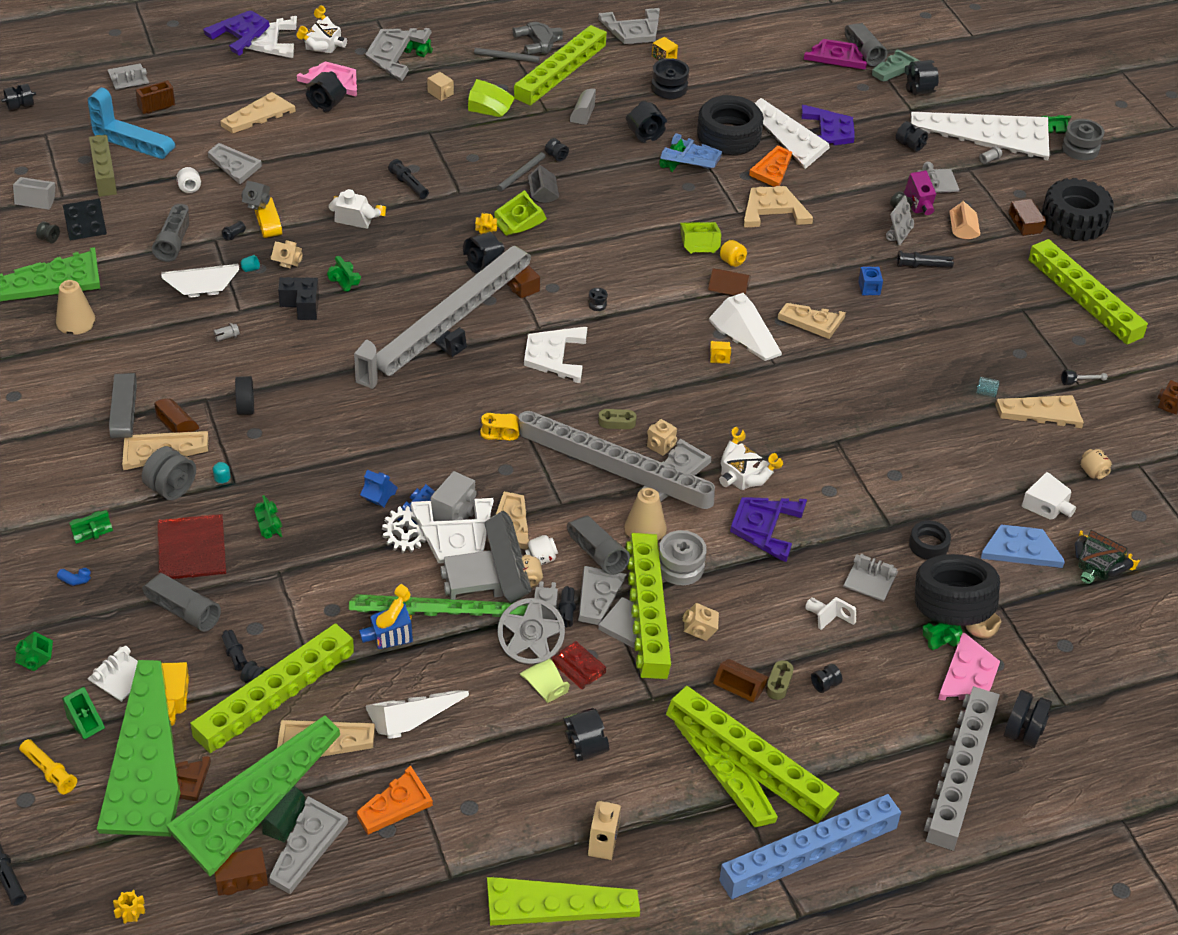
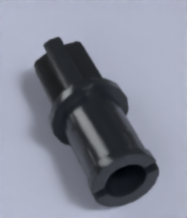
M565 586L562 590L561 602L558 605L565 628H568V621L569 627L573 626V611L576 609V604L574 603L575 590L569 586Z
M225 630L221 637L227 648L226 654L231 658L235 670L242 671L241 663L245 666L248 662L243 653V645L238 642L233 630Z

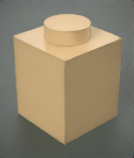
M441 72L427 78L428 93L440 101L454 95V80Z

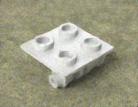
M127 646L119 647L114 656L110 655L108 660H104L103 664L95 668L93 674L88 677L89 681L121 702L130 694L138 662L129 656L131 651Z

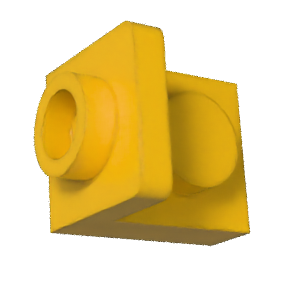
M711 341L710 363L730 364V342Z

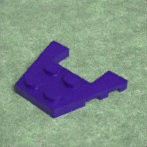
M249 10L206 27L203 31L211 39L218 37L226 31L239 38L229 47L232 52L240 56L243 53V49L249 47L255 37L259 38L270 27L268 20Z
M802 105V119L819 120L820 136L817 135L827 143H833V146L854 143L853 117Z
M742 497L730 532L776 558L787 562L792 543L772 538L780 513L802 518L807 499H799V502L789 501V498H781L780 501H769L768 498Z

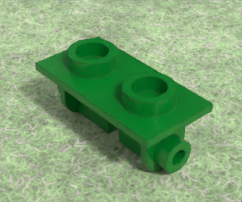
M1058 115L1048 117V133H1053L1054 127L1056 133H1066L1071 116Z
M680 139L677 144H672L670 149L684 152L686 147L682 139ZM660 159L659 161L660 167H670L671 172H673L680 163L677 161Z
M263 495L264 502L257 503L254 508L261 535L266 539L271 538L275 533L283 537L280 529L283 526L279 517L276 516L278 509L273 501H269Z

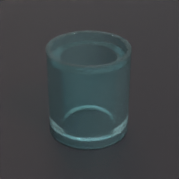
M980 376L977 394L996 398L1000 380Z

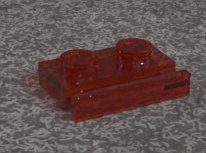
M577 641L560 651L558 656L552 657L555 666L582 690L585 688V685L591 684L606 673L607 667Z

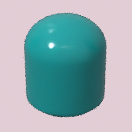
M252 255L242 259V270L245 272L258 270L260 268L258 258Z
M218 462L213 466V476L216 482L226 483L231 478L229 466L224 462Z

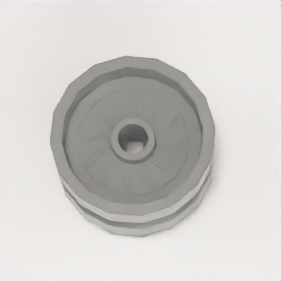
M684 530L673 531L665 535L659 546L662 578L675 585H689L698 581L702 577L705 567L706 544L704 540L697 534Z

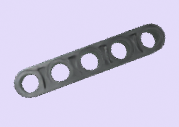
M135 373L114 374L109 421L111 439L133 437L137 392Z
M503 510L485 521V528L503 594L509 602L514 603L530 593L531 586L526 570L525 572L523 571L525 567L512 519Z

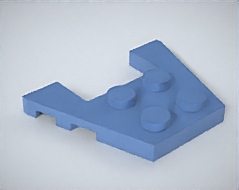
M676 133L671 144H677L682 135ZM690 138L687 141L682 139L686 147L684 152L666 147L662 151L661 159L700 165L705 168H715L722 154V151L702 144V146L696 145L694 140Z

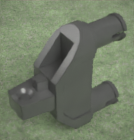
M529 22L526 26L514 27L512 29L514 38L528 36L535 43L524 46L526 55L536 53L548 54L553 47V42L563 39L561 28H549L548 25L539 22Z

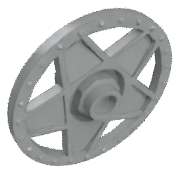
M527 598L513 603L504 611L498 624V638L502 649L513 660L523 664H538L552 658L559 651L564 641L565 626L562 616L553 605L541 599ZM529 604L524 616L510 614L517 607ZM541 605L549 609L557 620L543 619ZM503 625L514 633L508 646L503 638ZM560 633L557 644L550 652L547 638ZM530 648L538 658L526 659L517 655Z

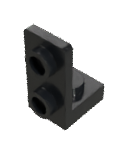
M460 327L453 332L447 330L433 342L451 357L467 348L465 331Z

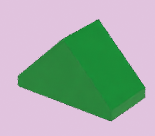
M84 686L62 697L67 719L83 739L105 728Z

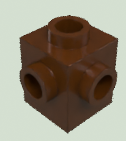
M1170 380L1166 389L1162 388L1157 399L1160 400L1158 408L1175 415L1178 413V383Z

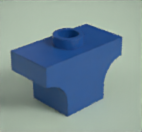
M367 470L364 476L365 484L360 496L369 502L385 508L388 499L395 495L398 487L389 480V476Z

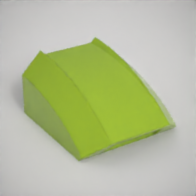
M476 79L475 84L470 90L468 111L502 117L509 110L515 97L494 84Z
M525 190L494 213L495 218H497V226L506 236L526 231L547 219L543 210L533 202Z
M716 222L680 223L683 245L691 254L693 252L714 253L721 247V231Z

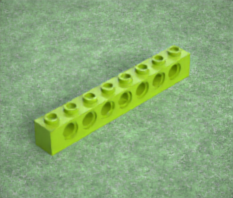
M592 25L587 27L520 81L516 82L514 85V99L531 106L606 46L607 32Z
M1047 239L1032 245L1028 260L1126 345L1144 338L1148 323L1052 241Z
M631 533L630 541H626L625 549L630 554L627 570H630L628 584L632 585L630 601L634 603L631 609V617L635 618L633 634H637L634 643V649L638 651L636 668H640L641 678L667 679L671 667L657 534Z
M336 623L192 721L190 724L193 738L209 753L223 747L227 741L236 735H240L247 727L260 721L263 716L277 709L284 701L297 695L300 690L314 683L324 673L331 671L341 661L348 659L354 653L353 638Z
M686 686L671 700L666 712L669 718L814 822L820 823L833 808L840 793L696 691Z

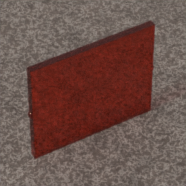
M223 514L158 520L159 573H163L172 579L226 574Z

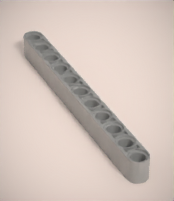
M516 246L510 247L376 354L377 369L388 376L394 374L525 269L530 263L531 255Z
M524 411L519 415V433L524 438L696 507L708 509L714 505L715 486L710 481L535 412Z

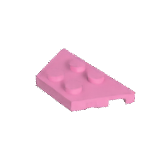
M324 62L319 64V66L310 68L309 73L305 75L301 73L297 75V81L308 84L321 72L333 71L346 88V94L357 96L356 69Z
M962 633L960 643L955 651L938 699L946 700V697H959V700H964L966 694L971 695L973 686L990 691L1000 661L966 633Z

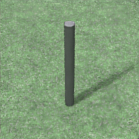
M475 48L474 54L535 63L540 61V56Z
M539 153L497 186L498 191L502 192L545 158V154Z

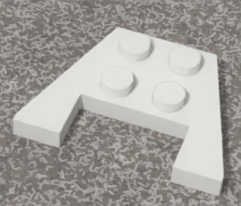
M292 16L291 20L283 21V18H280L276 22L269 23L270 27L259 38L255 37L249 47H245L246 49L293 58L294 44H278L279 30H296L297 16Z
M587 327L528 334L524 366L546 373L551 371L557 373L558 377L565 379L567 376L573 378V382L581 383L582 366L563 364L566 342L586 344Z
M493 498L474 499L475 519L433 521L431 501L411 502V510L438 563H444V557L483 552L487 536L485 521L490 519Z

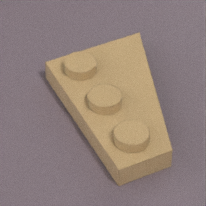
M786 303L779 312L778 319L830 339L844 320L846 312L839 311V314L829 313V309L816 311L811 310L809 306Z
M504 492L496 514L504 510L510 516L520 549L527 550L529 549L524 495Z

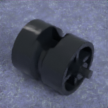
M28 83L18 85L17 89L14 87L3 89L4 99H1V102L7 104L9 111L19 109L21 105L23 107L34 105L33 95H36V92L31 91Z
M906 121L897 129L896 141L907 145L910 149L918 152L927 144L928 132L917 128L916 125Z

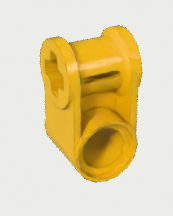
M486 413L482 416L481 423L483 427L480 430V435L484 439L513 441L518 438L519 418L516 415Z

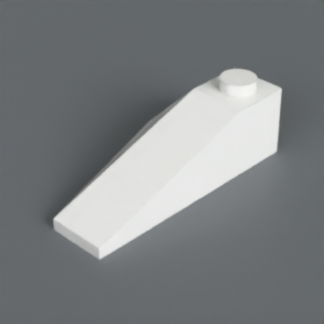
M744 293L727 298L710 316L709 321L718 332L723 335L728 334L733 338L732 341L737 344L739 342L747 346L748 351L762 360L767 361L781 356L782 352L757 309Z
M455 690L431 694L429 698H426V696L410 697L408 702H405V700H391L366 705V710L373 724H375L378 734L387 735V738L401 737V732L412 730L469 696V693L464 690Z

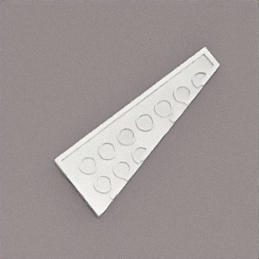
M911 112V123L928 133H940L943 137L947 138L948 136L959 138L960 141L966 139L974 141V144L990 148L995 146L1000 149H1008L1012 153L1022 152L1028 154L1029 157L1035 155L1043 157L1044 160L1049 159L1048 117Z

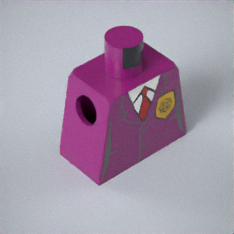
M925 170L910 173L904 194L913 200L911 209L914 213L924 212L925 215H931L935 211L933 202L936 192L928 172Z

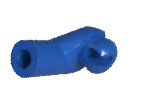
M87 568L79 569V574H72L65 569H60L57 573V578L71 586L84 584L90 580L91 571Z

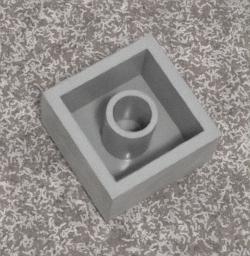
M453 471L431 496L433 521L467 520L469 516H473V501L477 493L475 490V480Z

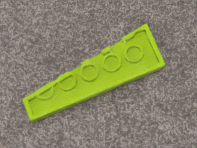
M674 722L681 731V734L688 740L754 827L776 822L778 816L755 778L681 725Z
M487 877L490 926L640 917L638 890Z

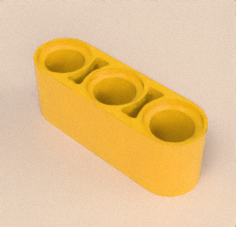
M270 197L269 203L265 208L259 207L258 210H255L263 238L282 235L281 222L273 199Z

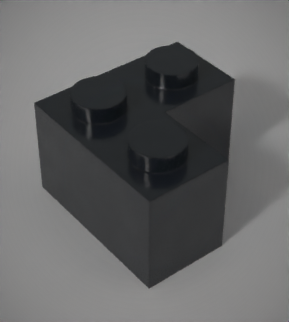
M280 277L278 287L280 307H297L298 320H317L319 302L318 278Z

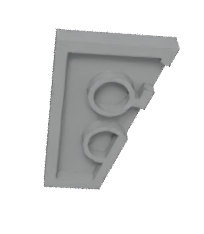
M220 143L208 151V157L239 184L243 183L262 167L261 160Z
M584 566L578 621L599 625L627 574L618 573L610 575L603 569Z

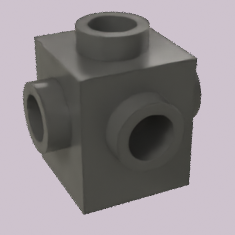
M247 180L246 187L242 191V202L248 204L247 208L258 210L259 207L265 208L270 200V187Z

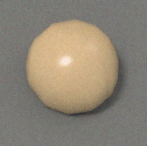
M994 613L986 621L965 626L973 636L988 639L997 633L1001 624V618Z

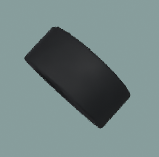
M252 376L236 377L237 414H254Z
M921 521L912 528L909 546L915 555L926 560L946 555L951 542V534L939 522ZM930 535L938 538L942 543L940 545H928L923 543L918 537Z

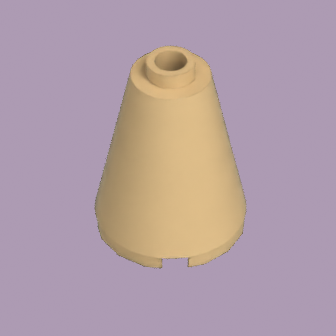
M66 280L59 286L56 325L61 332L66 334L67 331L73 332V335L89 331L96 320L95 314L79 283L73 280Z
M644 488L638 492L625 522L626 536L628 535L631 538V533L657 534V540H662L665 536L666 522L659 493L655 489Z

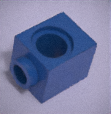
M861 267L859 285L862 295H880L883 284L880 268Z

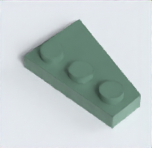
M897 49L894 55L888 56L886 62H881L873 69L872 76L883 82L905 73L906 65L920 60Z

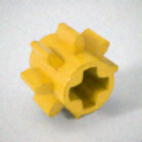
M482 213L480 218L476 217V231L479 230L481 234L497 231V218L493 219V216L488 213Z
M135 890L132 892H121L118 900H113L115 918L122 917L124 924L133 921L137 922L140 914H145L143 895L137 897Z

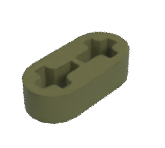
M604 409L599 412L598 423L601 427L607 429L628 430L636 426L637 416L631 410Z
M778 661L772 669L766 693L774 700L783 699L787 694L794 670L790 662ZM784 670V675L780 676V672ZM779 684L780 688L775 690L776 685Z

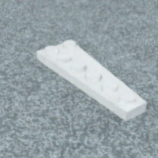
M760 98L755 102L763 113V126H765V129L772 133L785 149L792 152L793 158L804 169L830 148L829 143L764 99Z

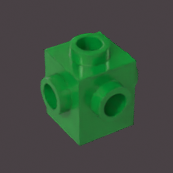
M35 631L32 632L24 640H20L17 643L15 663L36 671L51 659L53 640Z

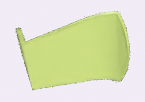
M551 659L538 663L520 673V676L525 678L547 703L568 693L570 684L563 682Z

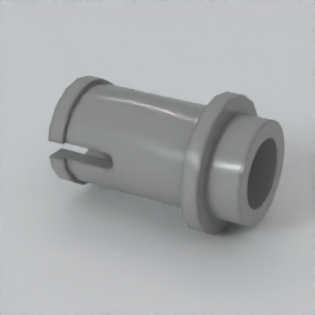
M994 146L991 150L980 154L981 163L986 164L994 159H1000L1002 150Z
M232 323L229 326L213 330L214 336L223 334L215 337L217 342L230 337L237 338V335H240L237 324Z

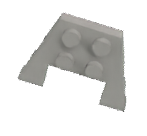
M645 9L647 19L616 21L613 12L599 13L598 19L623 44L649 43L656 41L660 9Z
M410 28L409 31L381 29L365 55L367 59L393 77L403 81L409 69L406 65L396 62L410 40L425 44L431 34L430 28H424V30Z

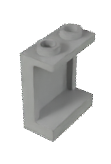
M492 550L444 557V566H440L442 579H446V582H444L445 595H449L450 599H456L457 594L490 589L493 590L494 597L503 596Z

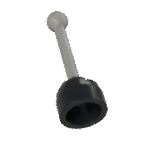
M1063 370L1061 374L1063 385H1072L1077 379H1101L1105 381L1108 378L1106 373L1101 375H1077L1073 370Z

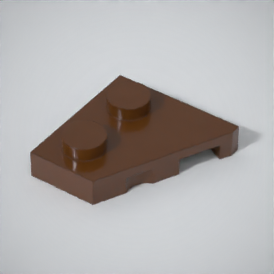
M205 756L202 757L203 760L189 764L188 761L176 764L180 786L179 799L198 802L211 764L210 757Z

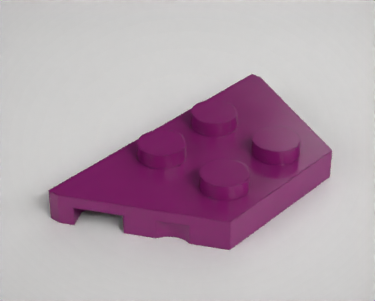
M823 39L819 44L812 47L811 52L806 51L804 54V60L835 64L842 67L866 69L867 62L862 60L863 55L854 43Z

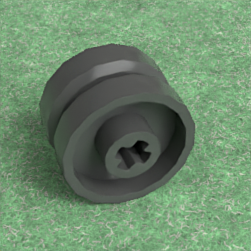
M1072 120L1068 123L1062 149L1068 156L1074 159H1094L1099 154L1105 131L1100 124L1092 120Z
M164 446L153 452L147 459L141 475L142 482L151 490L157 491L165 499L175 500L185 494L191 487L196 475V464L185 455H181L174 448Z

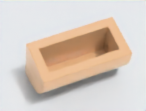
M962 201L950 210L952 232L954 235L962 239H973L980 236L977 212L968 204Z

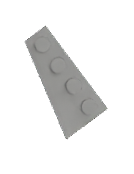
M680 439L677 442L676 448L670 451L668 458L662 463L695 476L711 463V456ZM657 491L659 493L660 501H663L666 497L669 496Z
M309 796L305 801L302 813L299 814L296 820L297 824L293 832L290 833L287 839V845L284 851L281 852L269 877L271 884L289 894L293 892L348 824V817Z

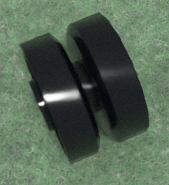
M665 58L654 64L651 88L656 95L662 98L676 99L686 94L688 90L689 66L685 62L678 59Z
M1021 689L1008 720L1004 737L1015 741L1019 738L1023 728L1025 729L1022 740L1023 744L1035 748L1048 722V713L1052 701L1041 697L1037 700L1034 709L1030 707L1033 701V694Z

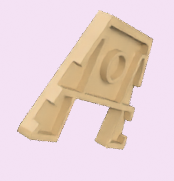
M786 186L751 188L744 219V228L760 227L759 215L793 213L797 225L812 224L813 216Z

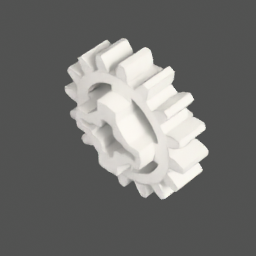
M407 506L405 511L398 507L397 513L393 510L390 511L391 518L385 517L384 521L387 524L382 526V530L387 531L383 533V538H389L387 545L394 544L393 550L396 551L399 547L401 548V553H404L407 548L412 553L414 546L420 549V542L425 543L426 538L423 536L424 534L413 512L410 511V507ZM403 517L400 522L393 523L396 519ZM403 526L407 527L408 533H404ZM393 535H396L400 539V541H398ZM418 536L414 541L408 542L410 538Z

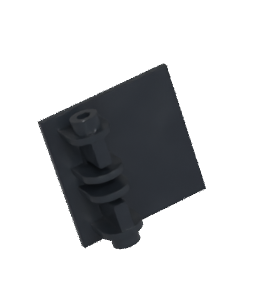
M100 198L63 204L70 241L107 234Z

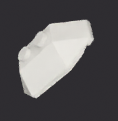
M232 264L161 272L166 282L183 295H188V297L200 296L199 293L207 292V295L219 294V291H223L238 272L239 265Z

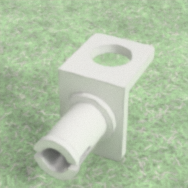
M811 597V600L809 599L806 604V610L818 615V628L821 630L836 616L853 625L856 623V608L837 597L827 605ZM842 607L848 609L851 616H847L843 612Z

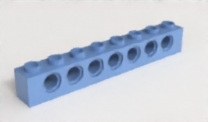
M889 794L723 863L719 881L732 900L897 829L901 811Z

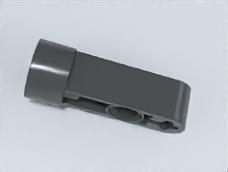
M863 23L846 25L845 36L847 40L857 45L858 50L863 55L862 57L870 66H878L881 62L885 61L887 49Z
M176 204L171 208L161 232L157 235L152 245L154 256L161 261L170 262L178 256L183 237L189 226V209L187 205Z
M588 515L567 523L570 537L607 574H618L627 567L630 560L629 552Z
M159 573L142 587L148 599L203 632L212 629L219 620L221 614L219 604L196 593L163 573Z

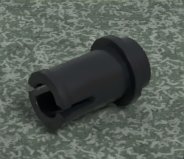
M238 221L230 227H224L222 230L223 238L225 240H233L236 235L245 232V224L242 221Z

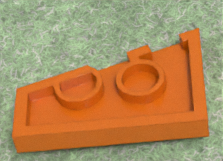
M777 145L750 169L749 176L773 187L780 186L791 160L792 152Z
M409 766L405 770V774L398 780L395 778L384 792L375 795L357 811V818L367 835L433 806V800L412 766Z

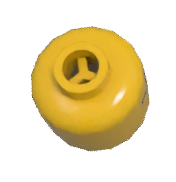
M729 240L722 245L720 257L730 266L737 267L745 261L747 249L739 242Z

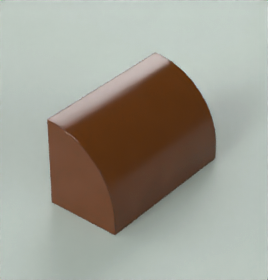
M712 268L708 290L730 295L741 293L746 295L751 275Z
M164 398L154 402L156 417L172 433L194 432L199 429V425L174 400Z
M727 659L720 664L713 684L754 703L764 690L769 677L731 659Z

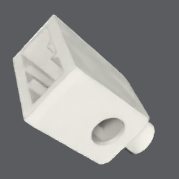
M1048 472L1026 491L1022 503L1023 508L1050 520L1054 519L1060 512L1071 517L1076 510V506L1069 503L1071 490Z

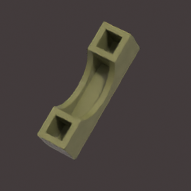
M107 135L89 137L99 197L117 195Z

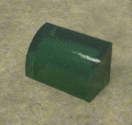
M293 786L261 821L263 835L285 843L297 823L296 820L299 814L302 813L305 807L306 798L297 787Z

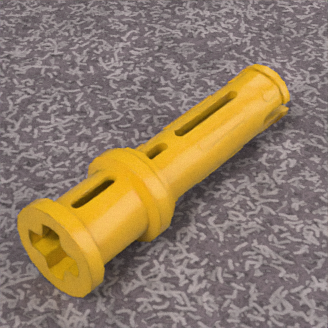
M31 739L22 742L19 750L45 773V779L49 783L55 784L60 794H67L75 788L77 778L72 774L69 775L61 763H55Z

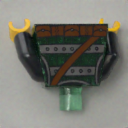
M1090 530L1088 536L1083 535V531H1080L1079 537L1074 544L1075 557L1079 560L1078 567L1084 570L1080 579L1088 584H1091L1095 577L1107 580L1109 576L1114 577L1127 570H1135L1140 562L1139 559L1137 561L1131 559L1132 554H1129L1127 557V547L1093 530Z

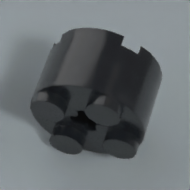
M933 60L914 61L905 66L907 92H911L913 95L936 92L934 88L938 86L939 75L937 67H934L932 64L935 63Z
M333 71L321 72L306 85L308 101L314 108L323 109V112H329L344 99L347 93L346 88Z
M641 101L626 116L628 127L639 141L647 143L646 141L650 139L652 141L657 140L666 130L665 123H667V119L653 103Z
M491 231L472 236L463 243V255H467L468 258L466 264L474 273H479L502 255L505 250L503 243L499 242Z
M586 709L563 718L567 729L565 731L566 739L569 744L573 743L575 747L573 753L577 762L601 755L610 750L607 736L604 737L603 729L605 728L596 709Z

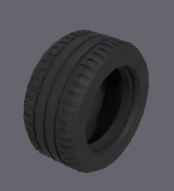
M733 95L714 97L703 104L699 110L698 138L702 144L722 151V155L745 154L753 150L761 141L763 113L754 102L743 97Z
M959 554L940 555L926 560L916 572L915 604L920 612L931 620L948 625H974L988 620L998 609L1000 576L993 566L982 559Z

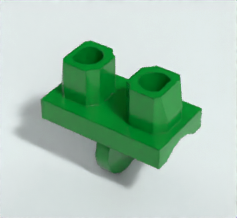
M428 38L425 44L410 40L403 52L411 53L412 49H416L418 56L425 57L427 52L432 53L433 51L431 39Z
M336 256V264L334 267H329L327 277L330 281H338L344 291H350L351 286L359 285L361 276L359 273H352L353 265L351 262H344L341 256Z
M107 510L94 512L90 516L81 519L77 518L69 523L76 544L91 538L97 540L100 535L113 531Z
M939 622L936 626L930 623L923 626V636L928 640V648L932 651L947 643L951 646H957L960 643V636L963 633L961 626Z

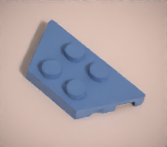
M1000 525L981 554V559L1058 568H1063L1064 565L1063 557L1043 529Z

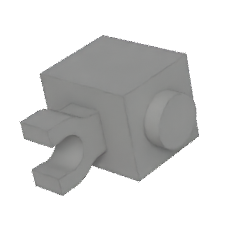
M540 581L539 587L535 589V598L544 600L557 609L558 589H556V583L552 582L551 588H544V582ZM541 605L543 619L555 620V615Z

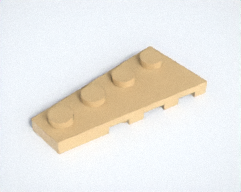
M271 92L221 120V127L233 134L253 127V123H265L268 118L273 116L279 118L283 116L282 113L288 111L289 113L296 112L295 106Z
M1073 395L997 399L995 404L1002 419L1019 421L1033 419L1037 423L1044 424L1045 421L1057 422V425L1065 426L1068 423L1075 424L1076 428H1082L1084 423Z
M208 431L133 435L131 438H124L123 470L144 466L151 454L164 446L172 447L185 456L208 452Z
M281 720L277 748L316 721ZM333 722L339 728L340 736L322 756L373 748L375 724Z

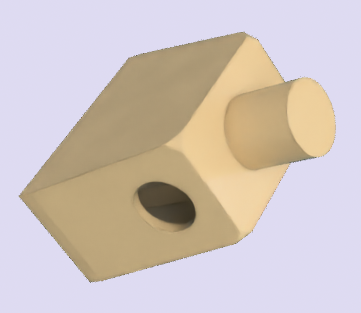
M602 801L596 803L590 831L588 856L612 860L620 824V805ZM600 834L607 836L608 840L600 841Z

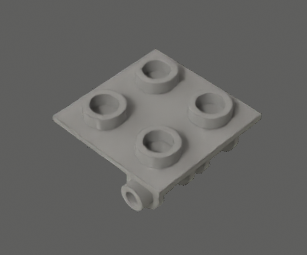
M141 63L108 69L115 90L149 83L146 77V68H143Z
M927 161L924 163L922 170H917V172L925 170L928 172L936 193L959 192L951 169L934 170L933 164Z
M904 195L890 214L893 225L886 233L887 240H897L898 245L903 242L914 227V220L911 217L910 204L907 202L906 195Z
M856 554L855 563L843 587L884 602L898 573L897 568L884 562L881 565V560L877 564L875 563V558L871 562L870 557L864 556V554Z

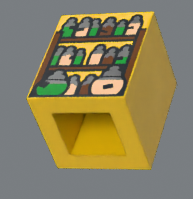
M666 37L653 42L652 57L658 61L665 58L677 59V44Z

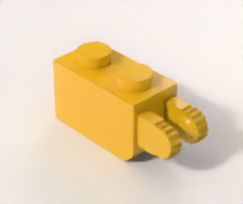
M187 662L162 663L171 726L176 722V714L184 712L187 708L189 684Z

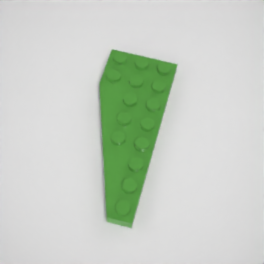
M138 660L97 826V830L101 834L171 837V833L166 825L175 819L180 797V786L177 777L178 771L175 763L172 728L169 719V707L161 661Z

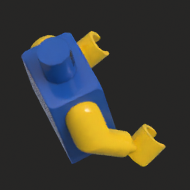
M400 584L395 589L394 594L399 598L392 602L390 608L370 617L371 627L359 630L362 643L375 640L377 648L383 649L413 642L412 615L408 614L405 603L403 604V602L410 599L411 594L403 584Z

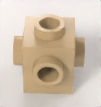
M286 240L284 244L275 241L271 260L280 262L282 267L290 269L291 265L298 267V263L302 260V248L296 247L297 243Z
M662 419L652 424L647 431V447L664 456L677 442V428Z
M695 603L690 610L688 609L684 613V632L707 641L718 630L719 612Z

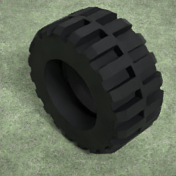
M1067 178L1055 182L1048 188L1041 214L1045 217V225H1047L1050 231L1053 230L1054 234L1061 235L1065 239H1073V241H1088L1089 239H1096L1108 229L1114 209V202L1110 193L1105 191V188L1101 185L1098 186L1097 183L1089 182L1086 179L1078 180L1077 178H1072L1069 180Z

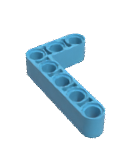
M101 87L88 98L92 130L95 136L107 135L108 142L160 159L165 158L175 148L174 141L168 136L116 120L111 94L107 89Z

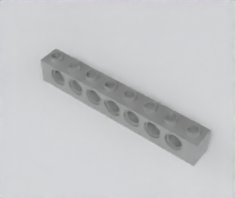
M973 686L971 695H965L962 707H965L966 711L960 712L957 724H960L961 727L960 729L955 728L952 741L956 742L955 746L950 745L946 757L950 759V763H944L941 773L945 780L944 782L939 780L935 794L940 796L938 800L933 799L930 813H933L934 816L933 818L928 817L924 831L928 832L926 842L954 851L1000 694Z

